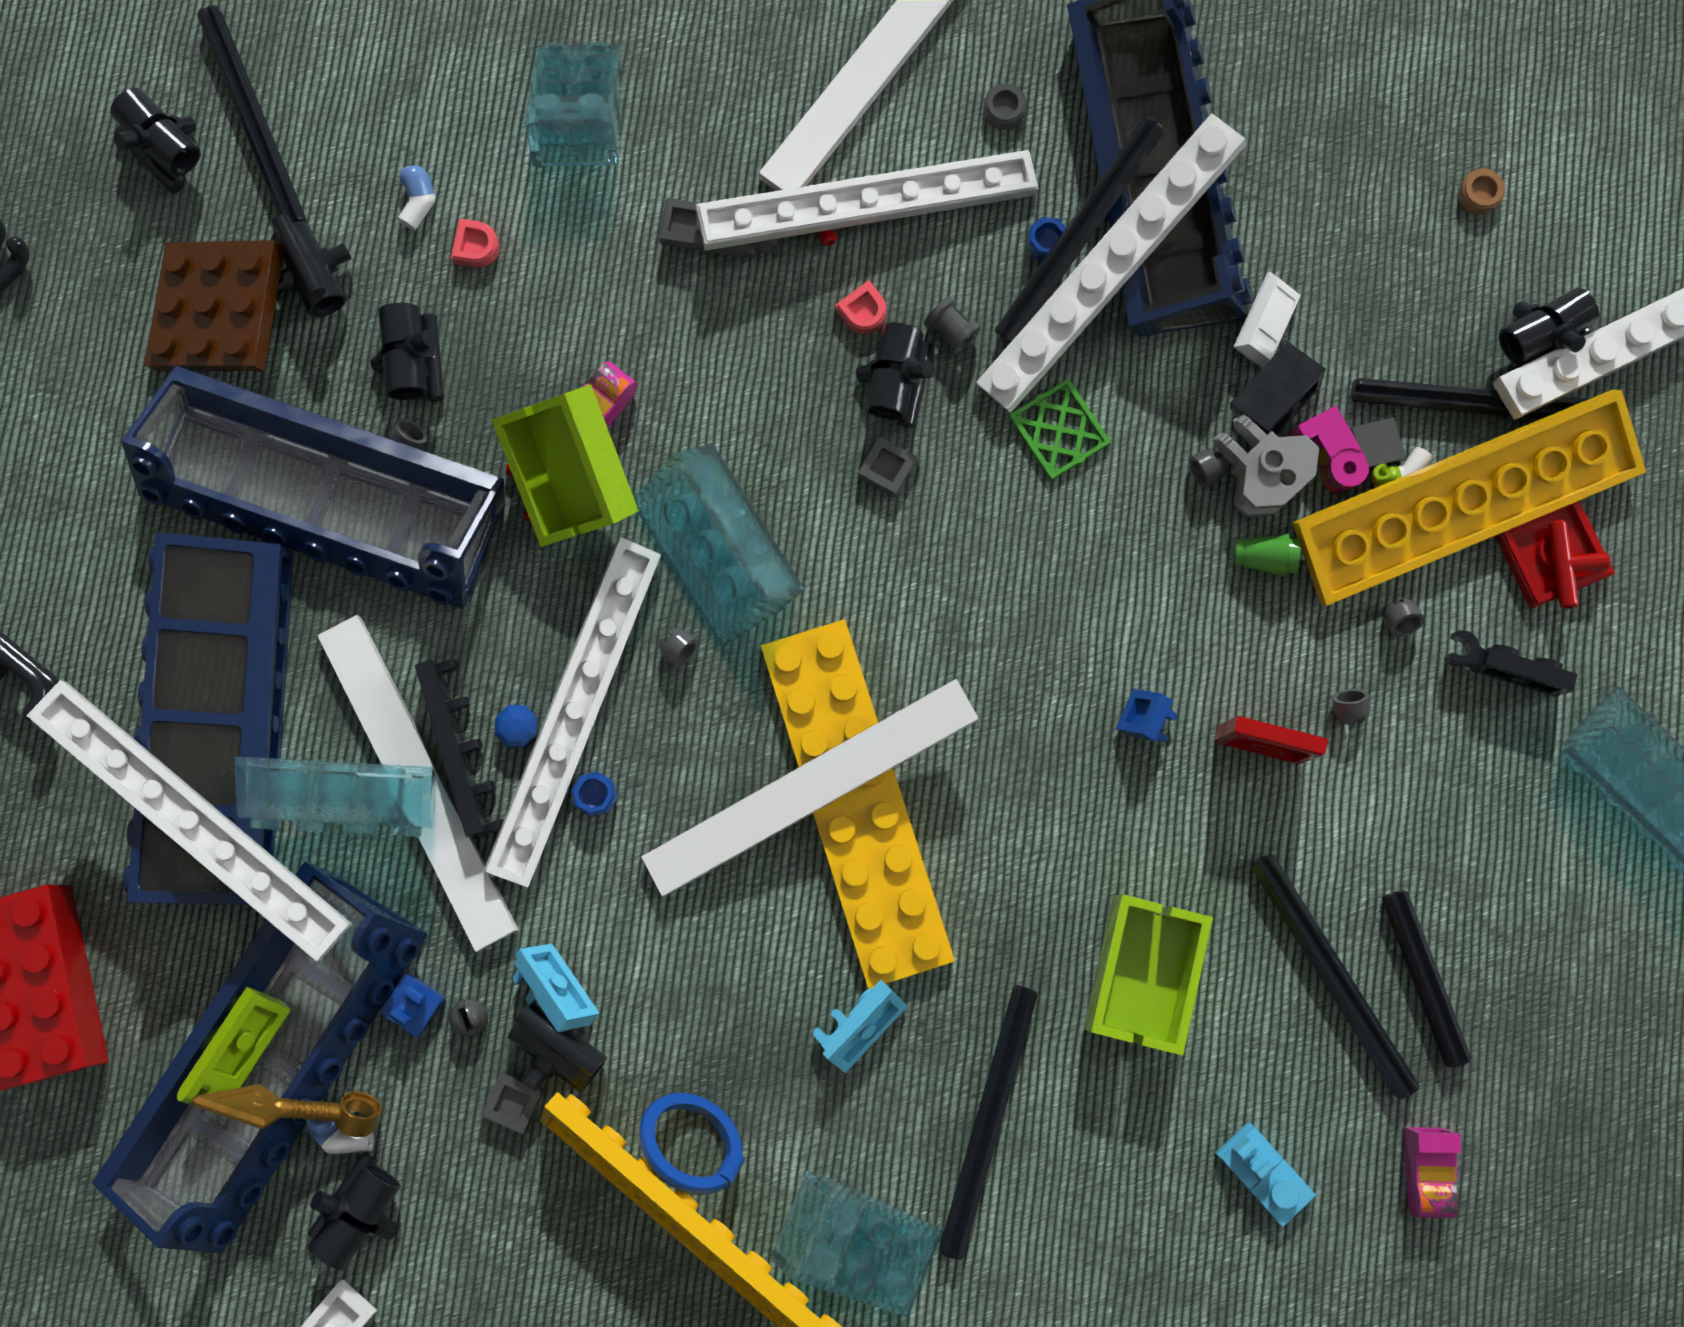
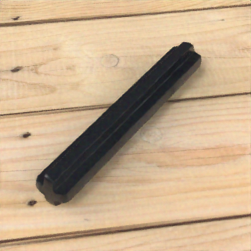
M1406 890L1389 893L1382 897V902L1444 1064L1451 1068L1466 1065L1471 1062L1472 1057L1409 893Z

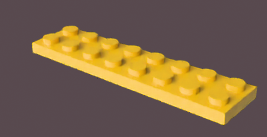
M1610 390L1292 523L1297 538L1300 539V547L1319 602L1328 606L1644 474L1646 469L1622 390Z
M845 619L760 645L798 767L878 723ZM894 770L887 771L813 813L868 989L874 987L880 980L887 984L955 962Z
M557 1092L545 1105L540 1119L541 1123L775 1326L842 1327L828 1315L823 1314L819 1318L806 1307L809 1299L804 1293L789 1282H786L784 1286L779 1284L769 1275L772 1267L768 1262L752 1250L747 1255L732 1243L736 1237L724 1224L716 1219H713L711 1223L706 1221L696 1212L699 1204L688 1193L677 1189L673 1192L659 1180L660 1178L651 1169L645 1157L641 1156L637 1161L623 1148L627 1143L614 1129L605 1125L601 1130L587 1117L591 1111L578 1098L569 1094L565 1099Z

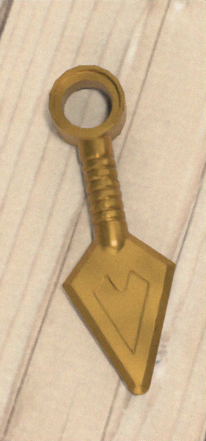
M261 1084L198 1095L192 1099V1104L198 1108L260 1129L266 1128L280 1118L314 1119L316 1121L334 1122L336 1128L342 1133L353 1137H366L375 1130L382 1109L380 1102L375 1097L364 1092H349L341 1098L340 1103L310 1102L309 1100L298 1101L297 1099L280 1098ZM348 1111L359 1112L367 1117L355 1116Z

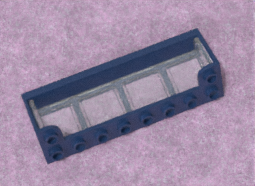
M175 366L121 440L138 494L151 504H164L181 510L194 519H207L223 525L234 533L240 534L244 532L264 539L267 543L281 544L283 547L304 553L314 561H327L344 567L357 576L367 575L387 582L397 590H410L427 596L435 603L441 605L450 604L464 609L505 506L504 478L179 366Z
M304 861L295 876L352 923L350 928L321 961H315L266 919L92 1182L157 1248L222 1254L226 1246L235 1238L239 1226L252 1206L263 1195L265 1186L280 1163L287 1158L292 1144L307 1123L302 1118H280L266 1128L260 1129L194 1107L192 1102L186 1104L177 1100L179 1088L245 988L248 986L283 1001L291 1011L241 1087L261 1084L280 1098L297 1099L298 1101L309 1100L310 1102L321 1101L331 1084L340 1076L347 1059L357 1044L367 1034L369 1025L382 1005L393 993L395 985L408 965L417 957L422 943L428 936L425 931L331 871Z

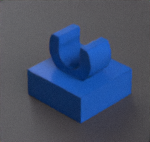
M1133 689L1116 729L1130 737L1166 742L1168 736L1160 731L1165 719L1175 721L1177 718L1176 713L1170 709L1173 700L1162 693Z
M406 973L379 1013L418 1038L422 1037L447 997L412 974Z

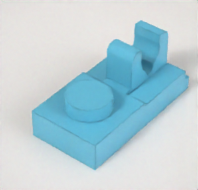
M553 944L520 948L516 952L515 956L517 959L514 964L518 970L513 975L514 983L516 985L523 983L529 985L531 991L525 1000L529 1004L538 1002L557 1032L590 1026L600 1014Z
M880 980L874 987L867 989L859 997L857 1005L849 1013L850 1016L848 1018L838 1009H834L830 1013L838 1022V1027L833 1034L827 1035L817 1027L813 1031V1035L825 1049L822 1054L846 1073L908 1005Z
M1247 1122L1215 1152L1282 1227L1316 1196L1303 1179L1250 1122Z

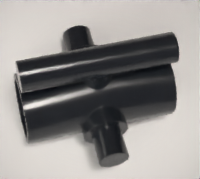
M130 88L123 91L115 98L110 107L112 118L119 124L114 131V142L117 148L120 150L128 149L170 193H178L184 186V182L179 177L190 172L197 165L201 156L199 147L186 135L195 132L196 123L194 119L188 115L183 117L173 114L167 116L139 88Z
M286 214L276 216L272 220L276 232L272 235L271 240H275L285 247L282 261L284 267L281 268L277 295L287 290H290L292 293L297 291L308 314L312 317L328 316L341 309L345 305L347 297L334 272L339 270L338 265L352 259L345 244L342 243L329 250L326 246L321 248L307 223L300 221L291 222Z
M1578 287L1544 306L1539 304L1530 305L1525 301L1517 303L1513 309V315L1519 320L1502 328L1498 336L1503 353L1514 363V365L1509 367L1508 371L1517 369L1556 349L1567 348L1573 353L1582 350L1586 343V339L1583 336L1591 333L1588 328L1598 322L1600 315L1596 301L1585 289Z
M390 303L381 306L378 309L381 348L378 350L377 355L370 360V364L375 372H384L386 396L395 400H413L427 395L428 401L444 400L437 316L435 314L421 315L420 308L412 303Z
M898 322L884 324L876 360L870 361L868 365H860L856 369L857 380L861 383H870L865 410L879 418L899 420L898 424L905 428H915L925 379L930 378L934 371L933 364L929 361L932 344L922 341L923 332L920 329Z
M536 1003L523 1008L515 1019L516 1023L507 1037L533 1057L529 1062L532 1067L521 1081L534 1091L539 1088L546 1077L551 1079L556 1074L578 1092L582 1093L608 1058L583 1039V1036L586 1034L583 1030L584 1027L557 1032L552 1023L547 1019L542 1008Z
M362 1152L334 1194L330 1195L323 1191H318L314 1194L310 1203L311 1209L320 1212V1215L307 1232L312 1238L307 1245L308 1249L318 1260L338 1270L346 1268L366 1237L374 1239L378 1236L390 1240L397 1231V1223L387 1219L384 1211L401 1185L390 1173L376 1166L377 1160L365 1152Z

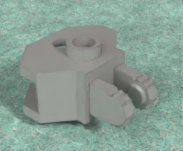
M1239 414L1233 420V427L1253 449L1247 453L1225 432H1220L1213 438L1214 445L1234 466L1231 473L1237 479L1233 505L1245 517L1271 516L1279 511L1316 476L1319 447L1307 435L1278 437L1273 431L1266 435L1249 417L1245 416V414Z

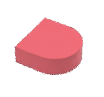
M459 218L450 258L453 264L481 268L493 263L500 251V243L494 230L486 223Z
M869 280L835 304V311L852 331L858 334L876 332L882 327L886 319L885 300Z

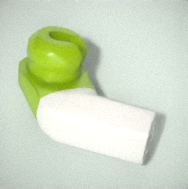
M1415 447L1403 466H1387L1386 463L1377 465L1372 471L1371 483L1376 488L1429 466L1434 457L1427 450Z

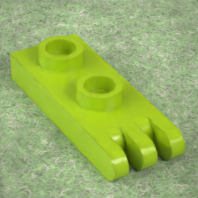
M247 986L179 1088L177 1100L189 1104L194 1096L240 1088L291 1011L286 1003Z

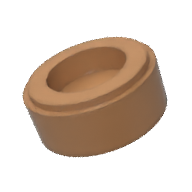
M1485 168L1470 172L1458 188V200L1462 207L1468 212L1477 215L1487 214L1494 210L1505 195V184L1502 178L1496 172Z

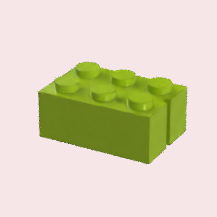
M591 384L491 420L540 547L615 524L639 511Z
M1124 894L1113 895L1083 1029L1091 1033L1131 1043L1134 1042L1142 1046L1183 1056L1213 917L1175 907H1163V904Z

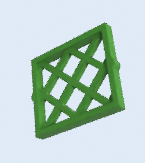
M1069 378L1047 392L1038 394L1034 400L1008 416L1050 481L1076 465H1082L1087 458L1111 444V440ZM1058 391L1065 392L1062 405L1047 402V398ZM1070 395L1080 409L1068 407ZM1032 407H1040L1037 421L1021 418L1022 414ZM1045 409L1060 412L1058 426L1042 422ZM1066 413L1081 416L1079 430L1063 427ZM1086 420L1089 421L1097 434L1084 432ZM1023 425L1035 427L1033 440ZM1041 429L1056 432L1053 446L1038 443ZM1062 433L1077 437L1074 450L1059 447ZM1083 438L1098 441L1097 446L1086 453L1080 452ZM1039 450L1052 452L1049 464ZM1057 454L1073 457L1072 462L1060 469L1054 468Z

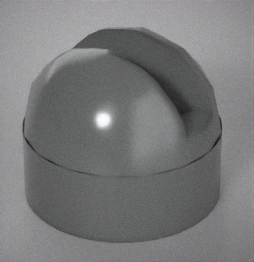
M398 419L391 428L388 439L421 450L427 441V434L415 422L408 419Z
M1206 449L1189 457L1190 470L1196 481L1204 488L1218 482L1227 471L1226 460L1218 461L1221 453L1217 450Z
M1400 598V603L1396 605L1394 602H1390L1384 613L1385 623L1391 634L1395 637H1404L1416 632L1425 621L1419 607L1412 600Z
M680 628L669 629L667 632L671 637L668 641L661 638L659 642L661 655L676 668L685 664L698 647V640L689 632Z
M1347 689L1333 695V710L1337 719L1342 724L1354 726L1356 722L1363 723L1369 716L1370 697L1367 691Z
M474 999L463 1000L457 1003L452 1008L449 1016L451 1028L462 1037L478 1035L486 1028L489 1019L486 1007L480 1001ZM464 1007L473 1026V1029L468 1031L459 1011Z

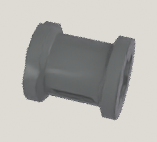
M949 296L929 313L924 321V325L928 329L934 328L950 345L949 351L956 355L974 340L981 326L977 322L971 323L955 307L956 301Z

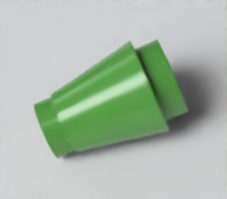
M1289 533L1236 539L1234 565H1241L1286 577V573L1297 574L1300 558V539L1290 538Z

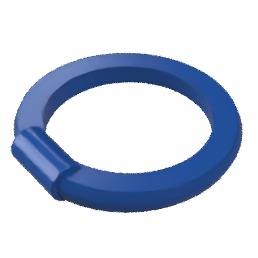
M673 1093L652 1102L642 1116L639 1129L641 1149L647 1163L661 1180L679 1191L693 1195L712 1194L722 1189L730 1188L744 1163L742 1144L735 1125L717 1105L694 1094ZM672 1109L690 1110L706 1118L716 1128L724 1143L725 1159L715 1175L707 1177L688 1175L676 1169L665 1159L658 1148L655 1138V1125L661 1114Z

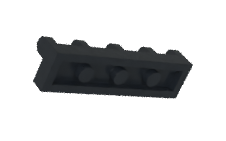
M431 659L414 665L465 836L478 839L499 832L504 819H498L489 823L481 799V795L496 790L494 781L477 785L468 753L483 748L481 739H474L464 742L455 713L470 707L468 697H461L451 700L444 674L459 669L457 659L447 660L438 664Z

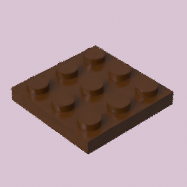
M275 240L165 243L144 366L154 371H172L175 366H179L190 371L265 372L285 247Z

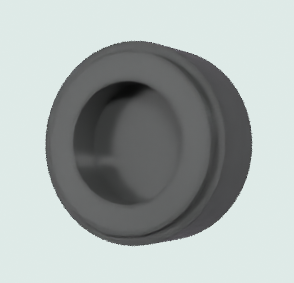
M1002 83L992 87L986 94L983 112L985 119L997 129L1007 130L1016 127L1024 118L1027 105L1026 97L1022 90L1013 84Z

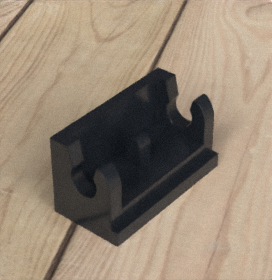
M1287 341L1231 401L1230 409L1236 413L1232 421L1239 414H1245L1266 435L1271 431L1278 435L1319 391L1326 368Z

